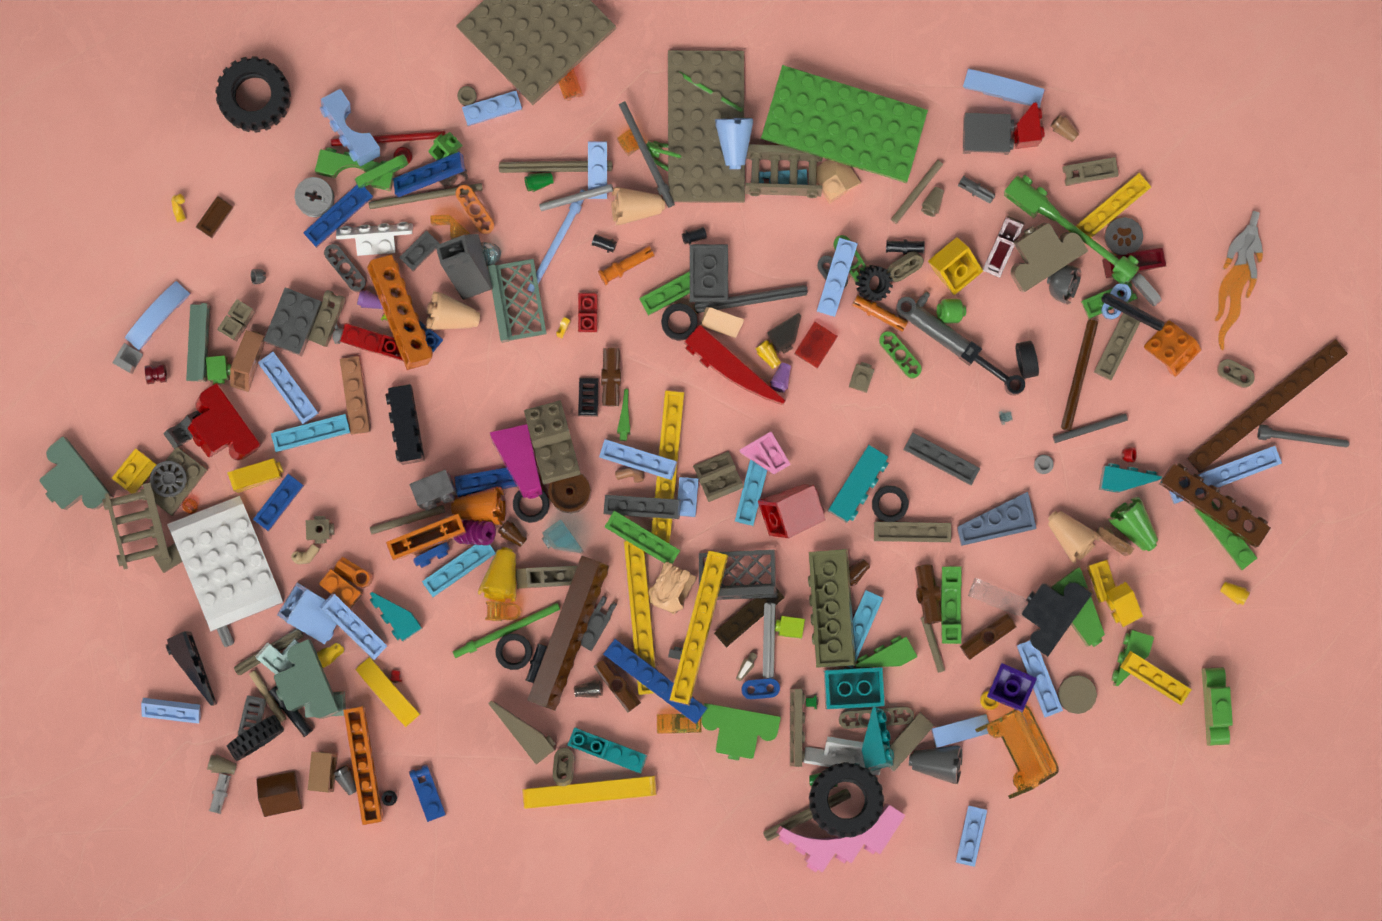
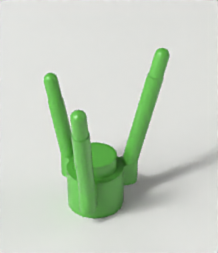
M648 141L646 144L655 164L667 172L668 166L655 158H659L661 153L681 158L680 154L663 150L662 147L668 148L666 143Z

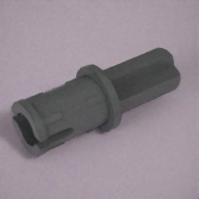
M965 176L962 177L958 184V187L972 193L973 197L977 196L988 203H991L995 198V193L982 187L981 183L977 184Z

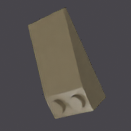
M490 701L488 703L535 764H538L556 750L553 747L556 743L549 735L546 737L543 733L496 702Z

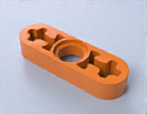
M467 184L460 185L456 190L458 201L479 232L489 234L494 229L493 219L471 186ZM462 188L464 190H469L468 197L470 199L472 197L475 198V200L470 201L467 206L464 203L468 201L466 197H461L459 195L461 193L460 189ZM472 204L480 206L481 211L478 214L470 212L469 208ZM483 213L486 215L483 216L484 221L491 223L488 230L481 228L482 221L480 219L478 221L475 220V218L480 217Z

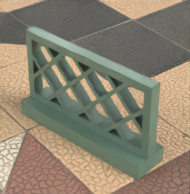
M534 259L488 266L501 342L505 343L517 339L546 335ZM530 264L532 271L528 277L518 272L522 265ZM509 268L514 271L508 281L502 277L501 269ZM516 274L525 279L520 288L510 283ZM527 282H530L535 288L531 296L522 291ZM508 285L517 290L512 300L505 296L504 291ZM519 293L529 298L523 307L514 302ZM531 300L538 305L534 315L525 310ZM512 303L521 309L515 318L508 314V309ZM523 311L532 317L526 326L517 321ZM535 319L541 323L542 331L533 332L528 327ZM516 322L524 329L520 335L512 336L511 328Z

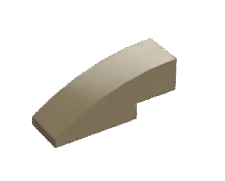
M921 712L890 745L894 753V765L889 768L893 771L899 767L934 727V724Z

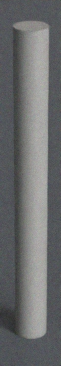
M612 184L545 202L539 204L541 211L609 193L614 191Z

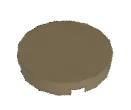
M1079 675L1071 676L1065 679L1059 686V702L1070 713H1085L1096 702V688L1092 681L1086 677Z

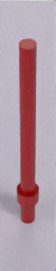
M445 131L372 137L376 143L436 139L440 134L444 136ZM339 138L331 139L332 147L343 146Z

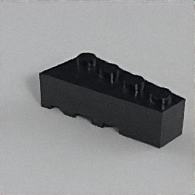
M412 385L388 388V393L385 396L387 405L391 406L389 419L390 423L394 425L392 437L397 445V450H395L396 459L402 465L423 462L425 458Z

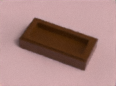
M217 196L196 228L210 238H213L234 207Z

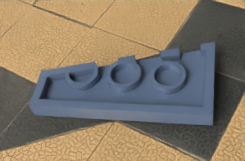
M1026 492L958 526L957 531L961 546L1035 530L1036 524L1029 494Z

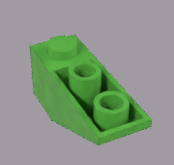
M1130 630L1129 633L1125 634L1123 639L1125 647L1123 652L1120 651L1117 659L1119 667L1118 670H1114L1111 679L1114 681L1113 686H1119L1130 675V673L1120 668L1130 651L1144 660L1149 656L1154 640L1153 636Z
M900 635L891 640L892 644L885 648L882 645L874 650L875 654L868 657L866 654L858 658V663L855 666L897 667L917 658V655L907 637L902 638Z

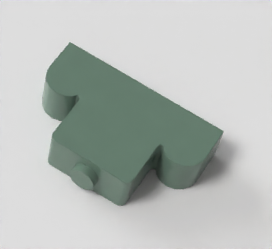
M61 437L47 449L46 455L48 460L57 464V466L41 477L39 481L47 490L45 494L52 503L55 501L61 509L68 510L82 499L83 504L87 508L95 510L103 506L102 499H105L106 493H109L110 499L114 498L66 437Z
M308 639L292 646L288 650L287 657L295 666L274 675V680L278 687L276 693L279 700L284 701L286 709L289 711H295L310 704V713L319 719H324L341 712L312 641Z

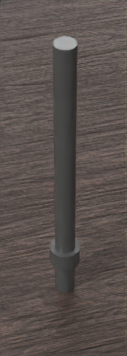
M624 101L619 104V107L655 179L659 194L663 196L667 207L670 208L675 203L669 193L668 184L664 183L627 103Z

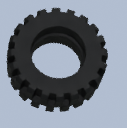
M252 56L251 59L243 57L239 62L233 61L231 63L232 66L230 68L226 67L223 70V76H219L217 80L219 84L216 87L215 93L217 94L216 101L221 113L233 126L238 129L241 128L246 132L252 130L256 133L262 129L267 131L271 129L270 126L273 124H279V119L285 117L287 114L286 109L290 107L291 103L289 101L291 91L282 71L274 63H270L269 60L259 59L255 56ZM250 78L263 79L271 89L269 102L257 111H246L236 101L238 87Z
M849 762L834 764L823 770L813 782L809 793V809L812 812L814 821L819 824L818 826L822 830L827 831L828 834L840 838L856 837L868 831L878 821L883 811V788L875 774L873 775L868 768H864L860 764ZM851 782L862 790L865 800L864 807L857 816L841 818L831 811L828 804V796L830 790L838 783Z

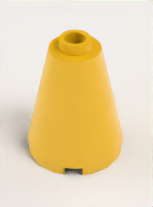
M502 547L501 550L496 551L478 589L479 595L484 593L485 598L499 602H505L506 599H511L510 602L516 600V554L512 552V549Z

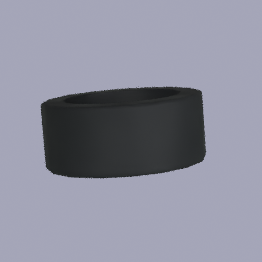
M673 304L662 315V329L673 340H686L697 327L696 313L686 304ZM675 311H683L690 317V327L684 333H675L668 325V319Z
M1032 341L1016 343V357L1022 378L1038 376V360Z
M896 486L880 488L872 499L874 514L884 522L898 521L908 510L909 500L907 495ZM894 493L900 498L901 509L897 514L886 515L880 510L879 500L884 494Z
M543 490L542 494L539 495L542 500V509L538 514L532 516L524 514L520 509V500L523 497L520 491L515 494L513 510L522 521L528 523L538 522L548 513L549 499Z
M508 634L498 641L495 649L496 658L504 668L519 670L530 662L532 647L524 636ZM509 641H519L525 648L524 658L518 663H510L504 659L502 650Z

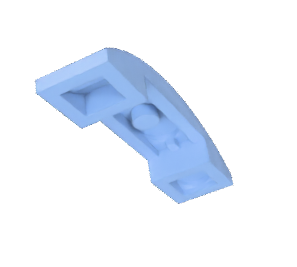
M175 281L144 312L127 333L125 339L140 351L150 340L151 335L176 308H179L189 297L190 293Z

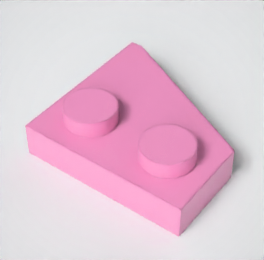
M772 432L767 433L739 450L741 454L772 474H776L791 465Z

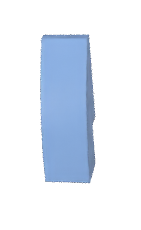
M987 714L931 729L936 747L991 733Z

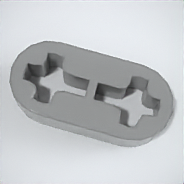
M1137 273L1131 279L1134 286L1152 306H1156L1162 301L1160 295L1140 273Z

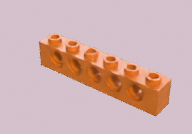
M392 255L371 260L367 269L406 369L410 370L428 365L432 359L433 352L426 343L425 331L419 325V316L417 312H414L412 298L406 292L405 280L399 274L397 261H394ZM384 275L389 276L391 280L386 279ZM391 292L396 293L398 297H394ZM398 309L404 311L405 314H400ZM404 327H409L411 331H407ZM411 344L417 345L418 349L413 348Z
M365 706L345 709L343 711L362 825L383 822Z

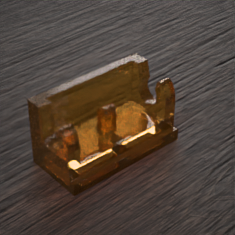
M573 68L558 82L564 100L567 99V101H571L574 97L584 96Z

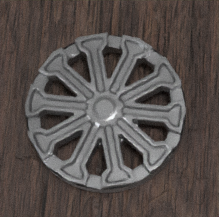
M164 461L156 465L152 470L150 483L157 494L164 497H174L184 490L187 483V475L184 468L178 463ZM172 464V468L169 471L168 465ZM161 466H164L165 472L160 469ZM178 467L180 470L174 473L176 468ZM155 472L160 473L161 476H155ZM183 474V478H176L179 475ZM155 480H160V481H161V482H159V483H157V484H154V481H155ZM175 482H182L183 484H182V486L180 487V486H179L177 483H175ZM164 485L162 490L159 491L158 488ZM172 486H174L177 489L175 493L173 491ZM167 487L169 488V494L165 493Z

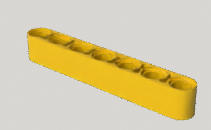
M655 776L522 789L524 809L657 795Z

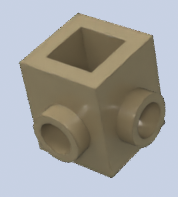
M315 516L314 520H305L306 540L308 541L315 540V544L327 543V540L331 539V535L335 534L334 523L331 524V520L326 519V516ZM320 527L323 528V531L321 533L318 532V529Z

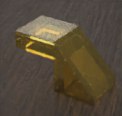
M430 215L432 226L450 225L451 239L470 234L451 215Z
M657 714V734L702 732L701 718L695 724L683 714Z

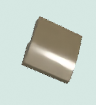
M729 451L693 466L708 502L744 488Z

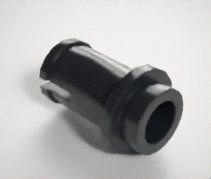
M704 227L689 232L685 230V233L681 234L684 244L688 245L707 238Z
M597 234L594 235L592 240V246L607 250V253H613L617 245L613 238L610 240Z
M388 790L383 793L382 801L385 805L392 806L397 801V795L395 792ZM387 795L392 796L391 802L386 800Z

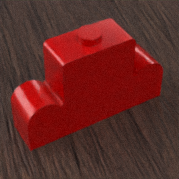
M217 383L199 395L195 404L197 410L203 414L191 421L188 430L192 434L195 444L201 447L207 457H212L226 447H229V454L234 460H243L258 450L261 446Z

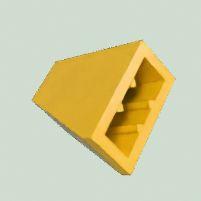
M273 458L227 472L233 491L240 493L282 478L283 468L280 461L276 462V459Z

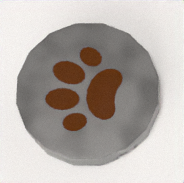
M1123 217L1109 224L1104 237L1107 247L1113 253L1125 255L1139 249L1143 241V232L1136 221Z

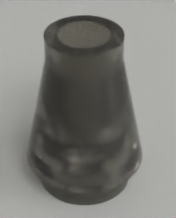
M595 679L574 686L575 697L599 698V696H603L602 682Z

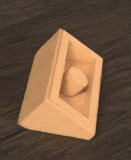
M706 307L700 325L736 338L744 319L711 307Z

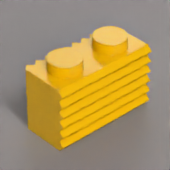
M1127 582L1106 592L1108 597L1106 603L1109 609L1113 610L1111 616L1116 624L1120 623L1122 627H1125L1143 617L1135 594Z

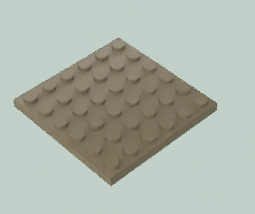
M484 0L456 25L463 35L532 105L539 101L617 29L591 0Z

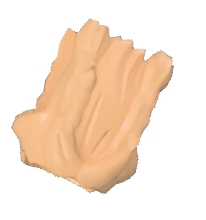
M665 562L659 577L656 579V583L649 589L650 603L673 615L683 610L684 601L696 581V576L690 575V572L687 570H679V567L672 566V563Z

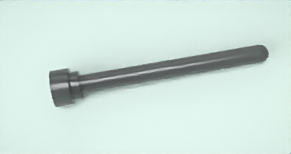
M1261 424L1257 433L1258 440L1265 441L1272 437L1338 447H1348L1350 445L1348 440L1272 430L1268 425Z

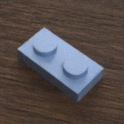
M679 477L678 500H681L680 516L695 517L697 478Z

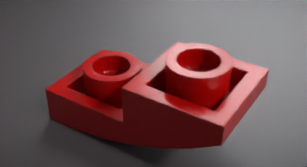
M578 293V332H597V293Z

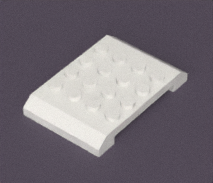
M240 496L167 524L210 632L283 603Z

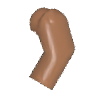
M628 467L615 471L617 480L634 477L635 483L644 481V473L641 470Z

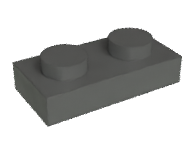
M425 231L399 258L414 272L436 250V245L440 243Z

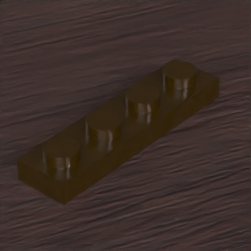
M777 589V597L754 598L714 634L727 648L764 616L765 603H775L776 606L785 597Z

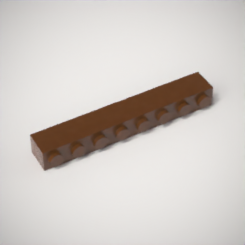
M581 556L527 701L556 711L563 689L567 684L570 670L574 666L576 654L581 647L583 635L587 631L589 619L594 612L595 603L601 593L602 584L607 577L608 565Z

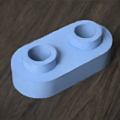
M1120 283L1113 287L1110 294L1128 302L1131 290L1128 285ZM1122 291L1124 293V296L1119 297L1117 295V292ZM1105 303L1102 305L1101 312L1106 319L1112 320L1121 314V311L1113 308L1114 313H1109L1108 307L1111 306Z

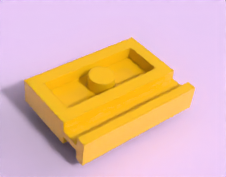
M135 448L113 475L112 479L129 493H136L151 476V472L157 464Z

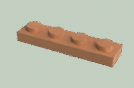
M359 356L340 359L350 434L370 432Z

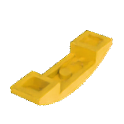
M371 657L355 669L405 727L421 715Z

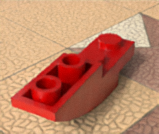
M344 323L339 342L403 361L393 337ZM411 344L413 348L418 349L417 345Z

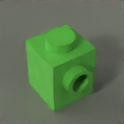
M206 357L208 381L213 382V385L216 383L218 385L225 384V381L229 380L231 364H228V357Z

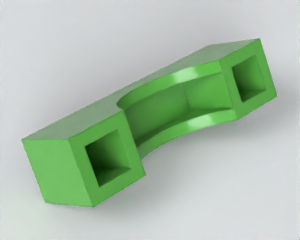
M326 148L325 150L320 149L315 172L318 175L336 178L340 172L348 168H358L368 172L388 161L382 160L381 163L372 160L359 166L357 161L354 162L351 159L349 152L339 154L336 153L337 150ZM395 172L372 183L371 186L391 191Z

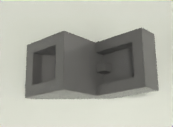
M197 410L186 416L179 424L163 433L174 449L193 438L188 430V426L193 419L203 413Z

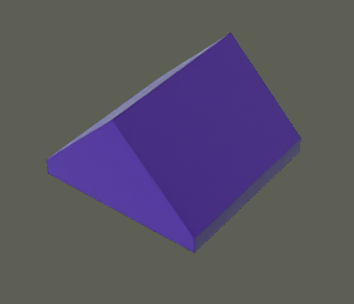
M1001 663L987 697L1023 712L1037 678Z

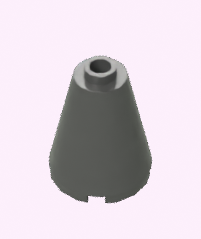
M961 746L916 750L913 754H910L909 766H912V770L952 784L959 783L961 776L960 765H962Z

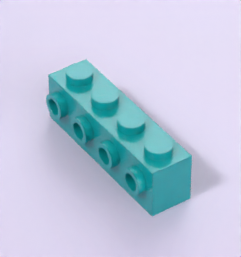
M868 445L828 509V512L846 523L849 520L853 521L859 512L856 508L859 504L863 505L869 496L866 494L869 487L873 489L879 479L876 476L879 471L884 472L889 462L886 461L888 456Z

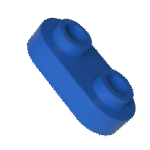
M445 542L419 555L413 561L416 567L419 565L421 568L431 564V559L435 557L441 559L447 556V551L450 550V547Z
M771 678L748 680L742 685L741 691L747 699L773 698L778 695L780 685L775 679ZM767 685H773L774 690L768 692L766 689ZM753 686L755 689L754 693H748L747 688Z

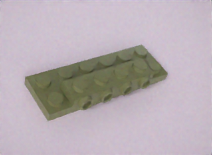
M848 549L809 552L810 576H808V584L811 587L809 602L813 610L811 624L814 625L812 643L815 645L816 668L856 665Z

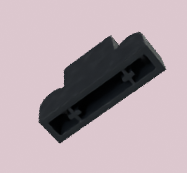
M1071 581L1065 586L1064 595L1047 583H1042L1036 593L1032 591L1026 599L1029 603L1022 612L1025 618L1040 627V629L1038 628L1032 632L1030 637L1032 646L1048 657L1093 592L1076 581Z

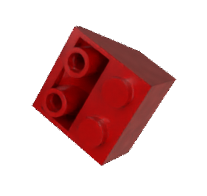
M1037 102L1031 105L1014 128L1015 149L1038 147L1042 138L1045 137L1044 127L1040 126L1042 110L1041 107L1038 108Z

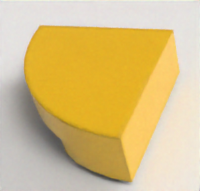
M565 317L562 319L560 327L556 332L557 337L563 339L571 323L569 319Z

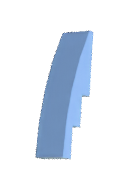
M968 69L963 84L965 89L1002 98L1004 101L1028 106L1037 102L1038 108L1045 91L1043 88L972 69Z

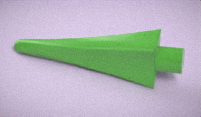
M628 389L624 390L622 410L617 428V434H620V441H627V434L630 435Z

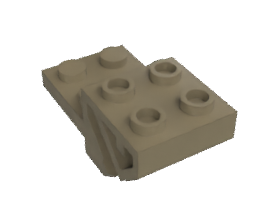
M561 400L524 410L543 485L580 475Z

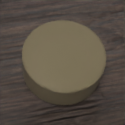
M464 86L458 91L457 97L462 105L467 106L475 103L477 95L472 87Z

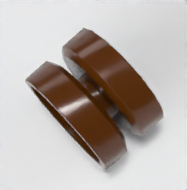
M580 474L549 483L548 493L550 501L556 509L563 513L572 514L581 511L587 506L590 501L591 489L585 476ZM567 488L573 490L572 495L566 494Z

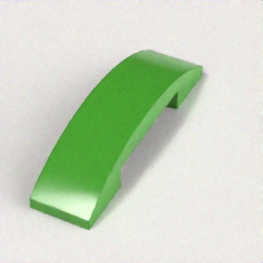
M961 566L942 567V644H961Z

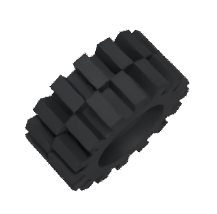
M869 265V267H864V270H860L859 273L862 275H857L856 278L859 279V282H855V285L859 286L856 289L860 292V296L872 301H881L882 298L887 297L886 293L890 294L891 291L888 289L893 287L890 284L893 278L889 277L891 274L887 272V269ZM873 276L879 278V285L876 290H871L869 286Z

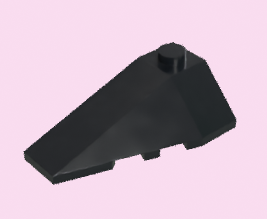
M184 631L167 639L166 649L168 654L173 656L211 706L216 705L217 703L192 632Z

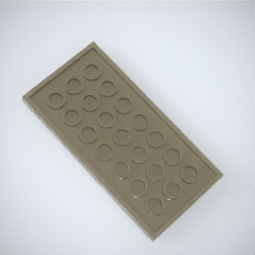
M668 50V151L681 155V158L668 155V187L674 202H745V165H741V169H729V166L725 165L715 125V119L744 118V51ZM679 71L690 77L693 83L684 79ZM700 83L714 92L709 94L694 84ZM724 97L743 109L742 112L721 101V98Z

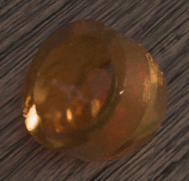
M188 498L184 500L182 508L186 513L193 514L198 510V503L195 499ZM187 501L194 507L193 510L186 505Z

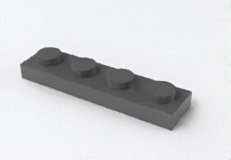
M915 433L911 434L903 449L970 486L980 470L979 467Z
M605 495L603 514L612 515L616 511L623 516L679 519L681 500Z

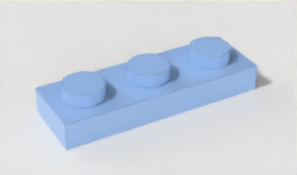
M512 91L464 106L462 110L467 125L471 126L522 110L517 91Z
M588 141V190L607 185V141ZM607 193L588 199H607Z
M143 698L141 702L142 717L198 724L201 719L200 704Z
M968 805L956 863L975 867L987 815L986 809Z

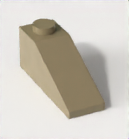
M577 566L517 569V589L570 586Z

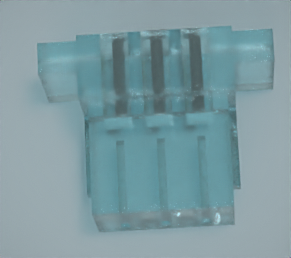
M999 412L1002 425L1013 420L1011 412Z

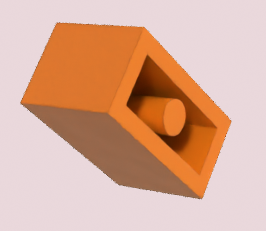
M332 569L329 570L319 583L330 594H335L350 609L363 594Z

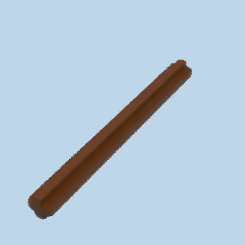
M1089 319L1087 321L1061 424L1063 430L1070 431L1072 429L1098 322Z

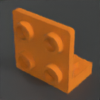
M1170 320L1165 323L1161 331H1158L1144 345V349L1164 363L1170 374L1174 377L1201 351L1196 339Z

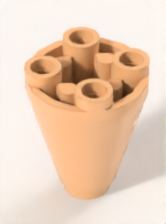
M433 291L431 299L433 303H429L427 307V314H430V318H427L426 329H464L478 326L480 312H476V309L441 292Z

